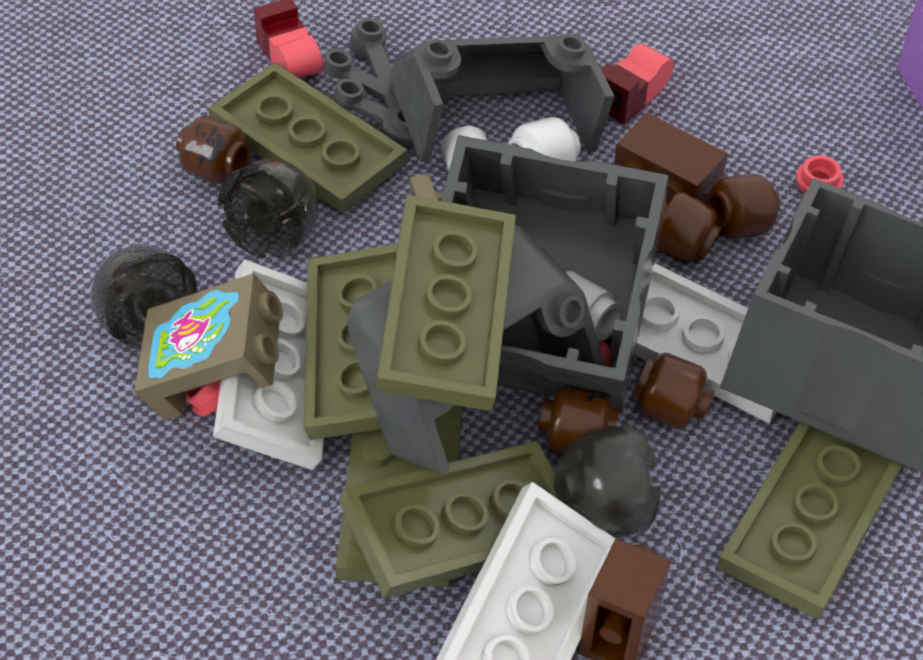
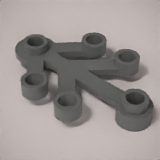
M372 18L361 19L352 28L349 47L355 55L368 59L374 76L351 65L352 56L347 51L342 49L327 51L323 71L329 77L342 79L336 85L334 100L345 109H353L380 123L382 131L386 136L404 148L412 149L415 146L390 82L392 67L384 50L387 34L382 23ZM366 91L384 100L386 107L364 97L363 92ZM448 96L441 97L443 103L448 99Z

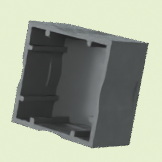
M462 135L457 136L441 201L516 215L515 225L523 228L565 272L574 271L614 294L616 302L621 304L623 309L621 320H614L612 335L603 340L611 350V367L580 361L579 350L568 348L566 358L544 354L540 347L531 314L503 330L497 385L556 397L558 390L564 385L580 387L608 394L612 401V408L623 411L664 221L669 175L597 161L560 160L530 148Z
M813 178L792 218L783 245L775 251L752 296L720 388L923 473V223L898 214L880 203Z

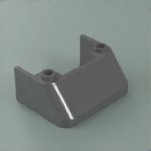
M573 34L457 40L433 39L422 42L394 60L390 77L393 91L421 163L430 162L443 109L441 97L559 91L587 152H596L614 99V94L592 49L582 38Z
M515 225L503 330L531 314L542 353L566 358L568 348L579 350L580 361L605 366L584 292L523 228ZM391 280L362 296L354 303L348 315V333L390 454L436 473L443 474L450 467L434 420L448 412L454 405L374 390L391 290Z

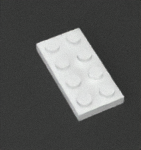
M244 259L236 270L235 279L254 273L269 291H273L278 296L281 302L283 317L279 323L277 342L279 358L275 363L273 385L261 388L247 373H241L221 380L213 437L313 470L322 460L324 438L310 440L304 430L307 282Z
M654 263L635 356L645 361L647 358L655 361L657 356L664 352L681 357L702 366L706 370L708 378L705 387L713 390L714 396L767 423H770L777 413L774 410L720 388L748 308Z
M531 482L524 486L436 660H571L581 639L588 593L615 538L535 483Z

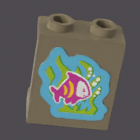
M253 273L148 309L134 392L163 420H168L183 414L187 390L241 373L249 374L261 388L273 385L275 363L279 358L277 347L279 323L283 317V309L278 296L273 291H269Z

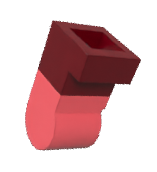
M279 0L254 8L256 42L271 63H277L300 79L323 72V61L319 47L299 19L298 7L293 0Z
M639 43L630 51L625 59H622L615 66H611L608 63L604 65L601 70L613 94H622L621 106L612 103L608 116L625 125L666 86L673 72L674 61L648 45Z

